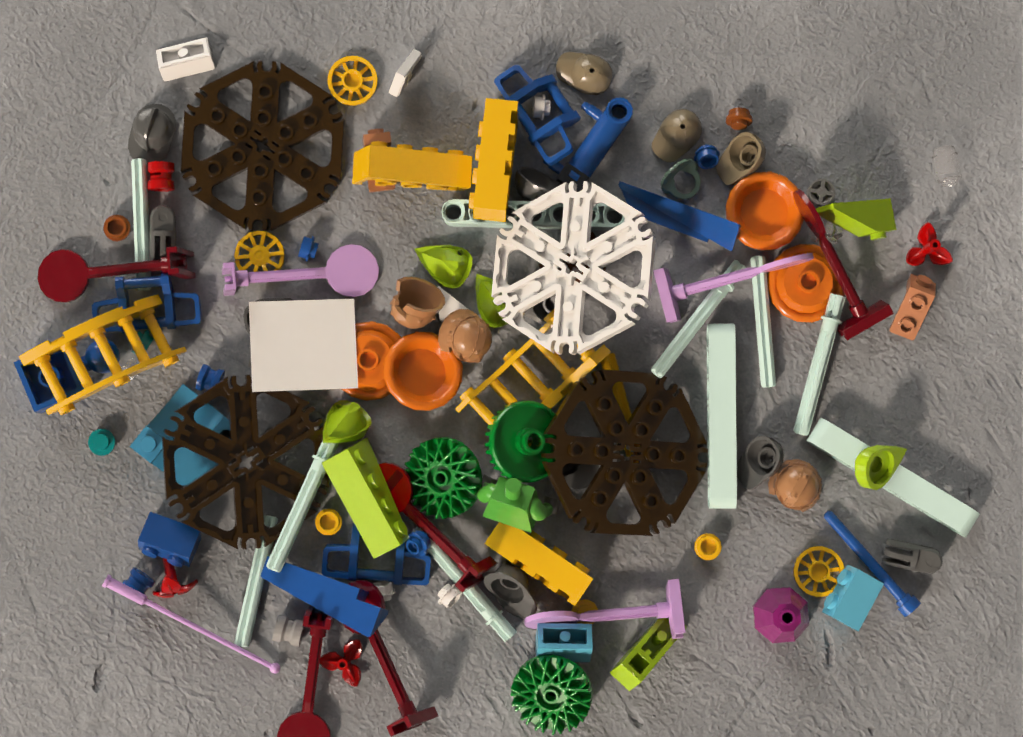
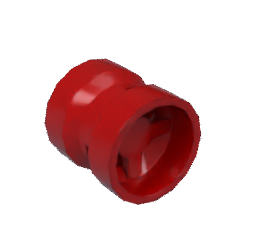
M167 161L148 162V172L150 173L148 190L157 192L174 191L175 182L172 180V174L175 172V163Z

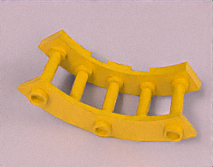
M159 294L134 301V306L123 309L121 306L62 332L64 336L52 342L47 340L19 356L23 366L35 363L36 367H40L57 401V404L46 410L48 415L57 412L60 415L67 414L76 409L74 404L113 384L116 388L130 382L129 377L162 364L166 368L180 361L178 356L187 352L186 348L181 347L171 350L154 316L156 313L154 309L163 304ZM140 316L141 320H145L161 355L149 358L132 324L133 318ZM116 324L123 328L140 362L125 370H122L104 334L106 333V328ZM88 336L91 339H95L112 373V376L96 384L93 383L76 349L78 346L76 342ZM60 350L63 353L66 352L84 390L68 398L49 362L51 361L50 356Z
M554 309L544 318L546 324L539 330L544 334L553 327ZM530 338L518 351L513 348L502 358L505 363L475 390L472 387L468 388L459 397L462 402L455 409L459 413L470 404L488 425L493 424L494 420L491 418L495 415L482 403L478 396L490 386L507 405L512 402H519L498 380L511 366L540 395L541 404L552 409L569 393L576 381L590 373L611 351L604 344L597 351L591 348L580 354L582 356L580 359L584 363L575 369L573 366L570 368L555 351L552 353ZM533 345L563 375L561 378L564 382L555 390L551 387L548 389L520 359Z

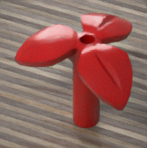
M929 222L921 227L917 237L923 247H912L906 255V262L912 266L923 264L926 255H929L931 262L936 265H946L953 261L950 252L944 247H940L941 243L937 240L936 231Z
M162 558L165 570V577L161 585L162 591H153L152 593L154 596L171 598L174 597V594L182 595L192 590L198 583V579L190 584L181 585L177 580L175 566L168 563L167 559Z
M354 639L347 642L343 649L344 657H341L335 651L325 653L320 657V665L330 671L336 669L343 670L342 678L345 682L357 687L361 680V671L351 661L361 657L363 648L361 641Z

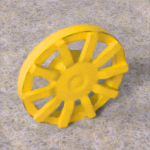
M346 56L339 59L333 64L328 74V87L331 94L337 101L347 106H357L366 103L374 95L378 84L377 74L372 64L359 56ZM354 61L353 69L349 70L345 62ZM358 62L366 65L360 72L357 71ZM341 64L346 71L344 74L336 71ZM368 69L371 70L372 76L362 77ZM333 74L342 78V81L332 82ZM373 81L372 88L364 85L363 82ZM343 85V89L336 94L333 87ZM361 88L369 92L364 98L360 92ZM346 91H349L348 100L341 98ZM353 92L357 93L360 100L352 101Z
M253 231L240 239L235 248L234 258L239 270H246L253 264L255 265L253 272H258L259 267H262L263 271H268L266 267L268 263L276 267L275 270H281L285 260V251L282 243L273 234L266 231ZM262 235L260 245L256 244L253 236ZM266 236L273 239L266 247L264 246ZM249 238L253 245L252 248L243 244ZM277 244L279 251L270 252L269 249ZM241 247L249 251V254L239 255ZM271 256H280L279 264L270 260ZM239 259H249L250 261L242 267Z
M814 546L804 550L797 557L793 576L802 591L811 596L824 597L832 593L837 585V579L830 576V572L839 571L840 573L844 569V565L839 555L832 549ZM812 551H820L818 561L815 560ZM824 552L832 555L826 562H823ZM808 554L812 563L809 564L802 560V558ZM836 559L839 567L830 568L829 564ZM801 563L808 567V570L798 571L799 564ZM799 575H809L803 583L799 579ZM827 579L836 583L831 589L828 588L825 582ZM813 580L814 584L812 591L805 588V586ZM819 582L822 583L825 592H817Z

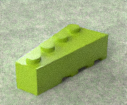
M368 438L353 444L322 462L325 471L374 559L402 545L409 539L407 527L401 519Z

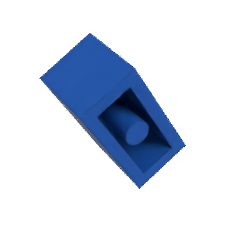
M150 512L139 536L138 547L148 557L156 558L159 556L167 559V562L174 566L182 567V565L190 567L201 541V531L184 523Z

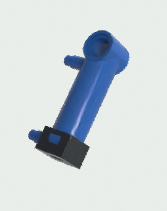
M612 99L604 112L587 102L582 104L581 109L586 111L597 122L565 166L560 162L549 166L543 160V163L548 168L558 174L556 181L561 184L565 182L569 184L570 181H574L577 184V192L583 189L584 181H589V178L623 129L630 122L633 108L627 99ZM616 107H620L625 110L626 116L622 119H617L612 115L611 111Z

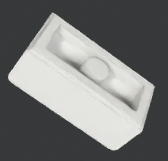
M207 37L156 50L159 71L164 81L215 69Z

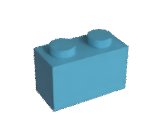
M847 564L846 568L839 573L837 585L833 592L826 597L825 607L822 612L859 632L884 583Z
M537 623L535 637L536 656L558 655L573 662H590L593 650L592 624Z

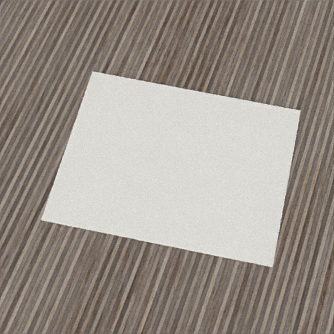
M354 299L249 302L252 392L358 388Z

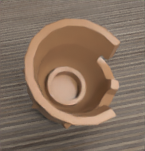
M403 277L397 280L396 290L398 294L390 302L392 305L390 314L397 323L407 328H423L433 320H436V314L445 305V297L439 288L424 279Z
M458 309L450 313L443 320L439 329L438 342L441 351L450 353L453 350L458 359L464 362L478 363L481 362L491 347L492 333L489 324L480 318L477 313L469 309Z
M799 459L787 460L782 463L778 472L770 477L768 482L769 494L776 495L785 507L804 512L812 508L820 499L822 479L817 469L810 463Z

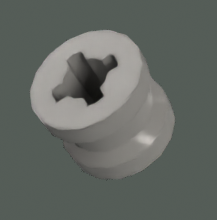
M818 179L807 188L806 195L814 207L819 208L828 205L833 200L835 188L830 181Z

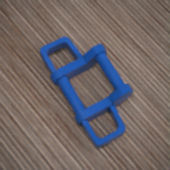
M514 65L494 79V83L505 100L518 101V120L529 135L528 140L531 145L536 146L549 166H553L573 152V146L564 128L574 125L581 117L576 110L573 111L556 85L557 80L554 75L551 74L532 80L519 65ZM516 73H519L529 84L509 96L502 84ZM548 91L562 112V115L557 116L537 129L521 104L537 93ZM560 131L566 144L565 148L549 157L540 143Z
M161 273V276L125 279L124 276L115 277L117 298L93 303L92 315L93 318L99 316V309L101 307L119 304V307L122 306L123 309L129 308L127 289L162 286L165 317L155 318L160 328L167 327L169 330L176 329L177 326L201 324L200 296L196 293H174L171 276L168 273ZM174 298L193 299L195 302V318L192 320L176 321ZM133 319L132 324L135 330L149 329L144 319ZM119 326L105 329L106 333L122 332V334H125L123 328Z
M354 523L350 544H327L324 547L322 575L326 577L348 579V581H356L357 579L394 582V585H428L430 580L431 555L429 553L424 556L411 554L405 549L406 541L396 547L394 571L358 568L359 547L362 536ZM330 551H350L348 572L328 568V555ZM405 556L422 559L426 562L425 576L423 578L403 577Z

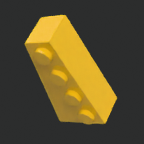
M486 98L484 118L479 123L478 137H481V144L476 145L475 153L478 168H473L472 184H475L476 187L475 192H470L469 208L473 209V219L506 222L518 129V101Z
M373 141L371 145L354 152L352 184L362 185V182L367 180H375V186L396 185L397 182H401L402 188H420L422 184H426V189L464 191L471 188L472 156L463 155V151L448 150L447 153H440L438 148L423 147L422 150H413V146L408 144H398L396 148L387 147L386 142Z
M499 522L484 544L519 566L533 578L541 581L553 592L566 598L569 603L575 606L593 580L588 575L590 569L578 561L575 565L567 561L566 557L568 554L558 547L554 546L551 550L543 543L546 539L533 530L529 535L521 529Z

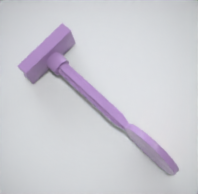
M352 244L339 247L331 254L326 267L247 272V270L236 271L234 262H228L222 265V275L230 274V276H225L224 279L225 282H231V284H225L223 294L224 296L235 295L236 287L248 286L249 283L325 278L335 292L344 297L355 298L365 295L374 287L378 280L379 267L376 258L368 249Z
M813 253L796 255L760 267H749L687 285L681 283L673 286L667 268L653 270L666 322L674 323L681 321L677 301L687 299L689 295L751 279L760 273L795 266L814 259Z
M679 579L668 580L666 585L667 602H658L656 605L591 610L581 614L573 611H548L533 614L524 619L527 628L537 629V623L575 624L579 621L591 623L657 617V619L669 618L672 639L683 638V633L686 632Z

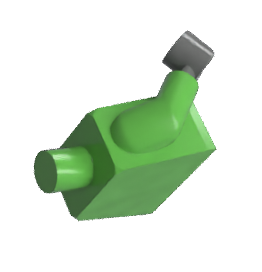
M484 474L482 477V487L477 493L479 501L482 503L488 502L483 517L532 533L536 521H542L551 514H557L560 505V499L545 496L544 503H542L538 498L536 489L521 483L517 478L499 477L497 480Z

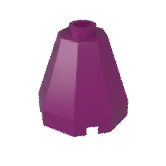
M791 587L768 588L752 605L754 628L771 643L794 642L809 625L808 603ZM787 612L788 618L786 621H783L782 616Z

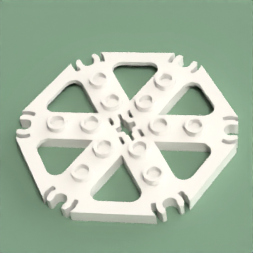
M570 181L569 184L565 182L515 210L512 213L518 216L520 220L518 221L509 216L507 219L513 223L512 230L505 231L502 228L499 230L502 235L507 237V240L497 235L491 297L494 298L493 302L497 306L506 303L505 309L498 312L499 315L504 318L502 320L552 353H554L555 349V352L561 355L563 346L569 344L570 354H582L632 327L635 323L627 317L630 316L635 320H640L641 318L634 312L637 305H642L645 308L649 306L640 297H646L651 301L656 238L653 236L654 232L651 229L641 232V227L647 224L648 220L642 217L645 216L643 213L596 184L592 183L591 188L587 181H584L583 189L580 192H577V184L574 181ZM557 203L564 204L560 243L533 226V218L537 214ZM604 203L624 216V223L590 241L592 212L596 204ZM514 250H521L545 266L512 285H509L507 282L509 255ZM633 251H640L643 258L641 281L638 286L631 288L602 270V268ZM563 261L569 264L576 263V266L583 272V275L574 271L570 272V269ZM586 293L616 312L614 323L592 335H585L583 332ZM556 294L553 332L544 334L528 324L524 319V314L529 308Z

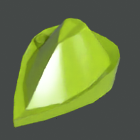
M436 245L414 249L428 273L445 288H459L470 274L473 258L462 247Z
M476 274L477 308L481 318L489 324V327L494 329L507 325L508 323L502 320L504 318L498 313L505 309L506 303L497 306L493 302L494 298L491 297L493 279Z
M340 400L334 403L325 419L323 443H343L363 438L371 426V417L358 403L348 400Z
M886 445L865 448L855 460V476L859 485L873 490L881 489L891 479L907 449Z

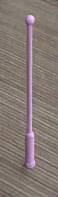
M108 574L104 580L102 587H107L140 605L146 604L270 668V671L274 674L280 671L278 663H270L148 600L145 594L112 578L111 575Z

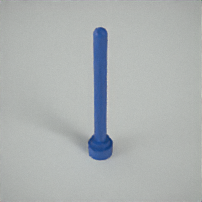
M827 511L824 514V518L878 580L884 583L886 589L897 600L896 604L899 606L897 609L904 617L911 614L921 602L914 595L911 596L908 592L904 593L832 511Z

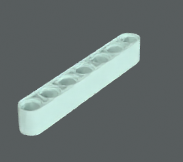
M467 199L448 200L442 206L443 220L449 226L513 228V223L510 221L499 222L473 219V209L469 208V200ZM508 201V208L515 211L531 201ZM557 203L542 211L541 218L538 221H533V226L537 229H562V222L556 221L553 213L559 209L563 210L564 204ZM598 203L593 208L595 219L592 221L591 230L609 231L624 223V216L620 214L621 221L615 224L611 223L607 219V214L610 211L616 210L604 203ZM450 207H458L461 210V215L457 219H450L446 215L447 210ZM514 216L516 220H520L518 216Z
M713 323L707 324L708 508L736 509L735 324Z
M823 418L819 419L806 440L815 448L855 471V460L859 453L865 448L870 447ZM900 464L891 479L882 487L963 537H967L980 515L976 510Z

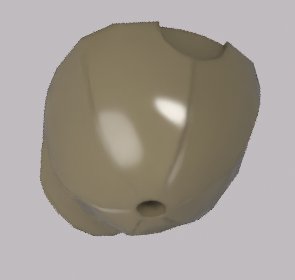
M566 52L559 57L556 64V74L560 81L588 95L604 93L609 88L613 76L609 63L593 54Z
M687 109L674 110L663 120L652 142V150L655 155L665 162L672 163L689 151L702 134V124L698 116Z
M743 132L730 142L716 165V171L726 185L731 186L746 175L758 170L766 156V147L763 141L753 133Z

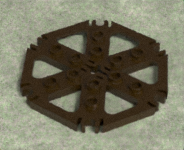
M255 61L199 88L200 91L205 92L208 96L205 98L198 92L194 94L195 97L201 100V104L198 107L188 104L187 108L195 116L188 114L184 110L181 173L192 169V171L184 173L182 177L184 180L189 178L196 179L195 185L188 188L191 193L197 192L202 188L200 192L193 194V196L243 229H245V222L248 218L247 226L250 231H253V225L256 221H262V230L267 231L269 228L268 220H271L270 230L273 231L326 204L318 195L321 194L322 197L330 200L331 196L325 192V187L333 185L338 188L339 186L330 177H336L341 181L345 120L342 119L340 122L333 123V121L343 117L341 111L336 114L329 112V109L337 104L335 99L329 100L324 104L327 99L333 98L331 94L281 62L280 72L277 73L278 65L276 61H272V69L270 71H264L263 62L258 61L257 72H255ZM243 79H247L252 83L250 121L218 100V94L221 90ZM283 82H292L312 96L313 102L311 106L278 122L280 85ZM200 124H205L234 143V145L204 160H196L193 156L195 128ZM325 130L332 135L331 161L325 167L318 166L291 148ZM253 138L260 142H264L265 139L268 140L267 145L275 153L273 154L266 150L258 152L259 147L251 139ZM247 170L246 201L242 209L235 210L213 196L212 188ZM275 170L307 191V198L303 202L283 212H277L273 209Z
M604 369L593 371L591 373L594 379L593 384L590 385L586 377L576 381L543 435H553L554 438H545V443H549L552 446V450L550 453H541V457L552 459L553 461L541 462L568 518L573 519L572 522L579 523L582 517L587 519V524L584 527L585 531L592 530L590 533L642 536H653L651 533L659 534L657 523L661 521L665 528H669L671 524L676 523L706 471L696 470V467L704 468L707 466V463H701L698 460L699 453L708 452V449L697 447V445L708 444L682 389H677V384H671L668 390L664 388V382L667 377L657 378L655 374ZM616 382L641 383L646 387V392L628 421H626L612 391L613 385ZM585 401L602 438L570 436L565 432V423L579 402ZM672 407L677 408L689 431V439L684 443L650 441L668 410ZM634 444H640V447H635ZM626 445L627 450L637 452V455L627 456L625 461L623 455L613 453V451L624 450ZM568 463L601 465L581 499H576L572 495L563 476V467ZM649 468L675 469L686 472L687 482L674 503L667 504L664 501ZM623 484L640 516V521L636 524L611 523L606 516L608 509Z
M245 375L246 381L243 386L237 384L236 376H231V388L228 386V377H225L174 411L183 416V419L171 416L170 419L177 423V429L175 431L164 429L163 431L166 435L173 437V440H168L162 436L165 500L176 494L177 497L172 498L168 505L171 507L176 503L182 504V511L177 513L176 517L178 519L183 518L189 513V516L180 522L238 549V538H241L240 546L243 550L247 548L246 542L250 538H254L256 548H261V536L264 539V547L279 538L287 520L285 518L274 527L264 525L262 485L295 502L306 478L305 475L274 460L304 439H310L313 442L314 455H316L323 440L324 428L323 425L317 430L314 429V427L319 426L323 422L321 418L314 422L309 420V414L315 410L314 407H308L304 412L302 411L306 405L310 404L309 402L287 391L252 392V378L250 375ZM261 393H266L288 404L290 415L259 436L256 397ZM217 396H223L228 401L230 439L198 424L194 420L195 411ZM184 447L218 464L189 484L179 485L175 477L174 453L178 448ZM258 453L257 456L252 458L249 469L239 467L233 470L242 462L240 458L242 455L248 458ZM326 472L321 484L329 488L328 474ZM321 487L318 488L317 492H320L325 495L327 494V491ZM233 488L235 526L233 529L225 531L202 520L200 510ZM313 499L311 505L314 507H320L321 504L315 502ZM309 508L304 520H306L308 517H310L317 511Z

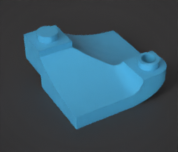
M182 384L156 417L145 426L130 445V448L164 472L162 436L168 440H173V437L166 435L163 431L164 429L170 431L177 429V423L172 421L170 417L176 416L182 420L183 416L174 411L198 395L185 384ZM209 403L195 411L194 420L198 424L221 435L224 430L230 431L229 419ZM184 447L178 448L174 453L175 477L180 485L189 484L218 464Z

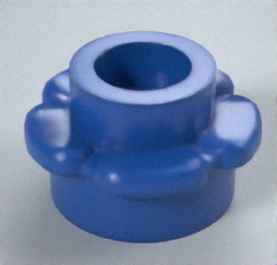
M702 145L696 150L694 161L702 169H711L718 164L720 152L713 145Z
M304 236L298 257L304 258L305 262H308L309 257L315 258L319 243L314 242V236L312 238Z
M420 530L408 534L409 539L406 541L407 550L413 555H426V550L431 546L429 536Z

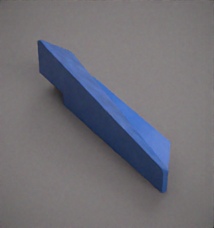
M619 181L618 185L627 204L643 213L645 216L642 217H645L648 221L707 243L710 239L727 250L733 251L742 227L740 224Z
M267 556L261 573L263 579L366 637H371L389 613V610L365 602L368 595L366 590L286 562L281 572L268 569L266 564L269 556Z

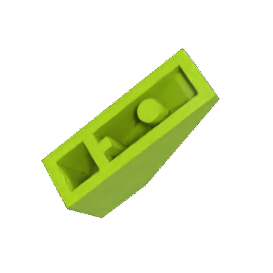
M891 198L831 203L815 208L820 217L858 237L870 236V240L886 238L887 232L897 230Z
M669 618L657 619L610 671V674L628 691L645 679L677 640L672 639Z

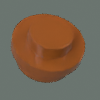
M733 108L729 110V115L726 117V124L734 130H744L753 122L750 111L746 108Z
M112 215L106 219L103 229L105 235L110 240L118 242L129 236L131 225L124 216Z

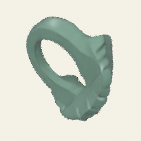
M688 158L673 165L662 178L661 189L663 194H671L675 198L682 200L696 195L701 185L696 161ZM679 171L690 173L695 179L694 189L688 194L678 192L675 187L674 176Z

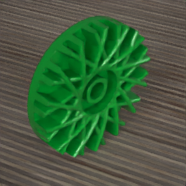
M519 401L504 405L505 408L496 412L497 416H492L491 419L494 422L487 426L490 432L485 433V436H489V442L485 443V446L489 447L486 450V454H491L493 459L490 460V463L495 464L493 467L495 470L502 472L501 476H505L508 479L517 478L522 483L537 482L546 478L548 474L541 461L552 462L553 460L541 457V453L551 452L552 446L549 443H545V438H554V436L549 434L543 435L555 413L547 406L535 401Z
M437 437L420 443L419 447L412 450L413 453L409 454L411 457L410 461L405 462L404 465L407 467L405 471L411 477L413 485L412 499H415L413 505H420L422 507L420 512L426 511L427 516L435 515V519L441 517L446 519L458 516L474 505L478 499V490L482 487V472L476 456L465 444L453 438Z
M540 655L526 661L519 668L511 686L510 696L514 698L512 706H516L515 712L519 710L522 713L521 721L527 719L526 725L532 722L535 724L534 730L537 731L541 727L542 733H545L546 729H552V735H554L556 731L562 734L566 728L570 732L573 727H578L580 721L583 723L592 704L593 690L587 674L575 662L558 655Z

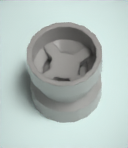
M279 615L272 640L280 643L287 641L290 645L299 647L305 630L303 620L297 619L293 621L289 620L288 616Z

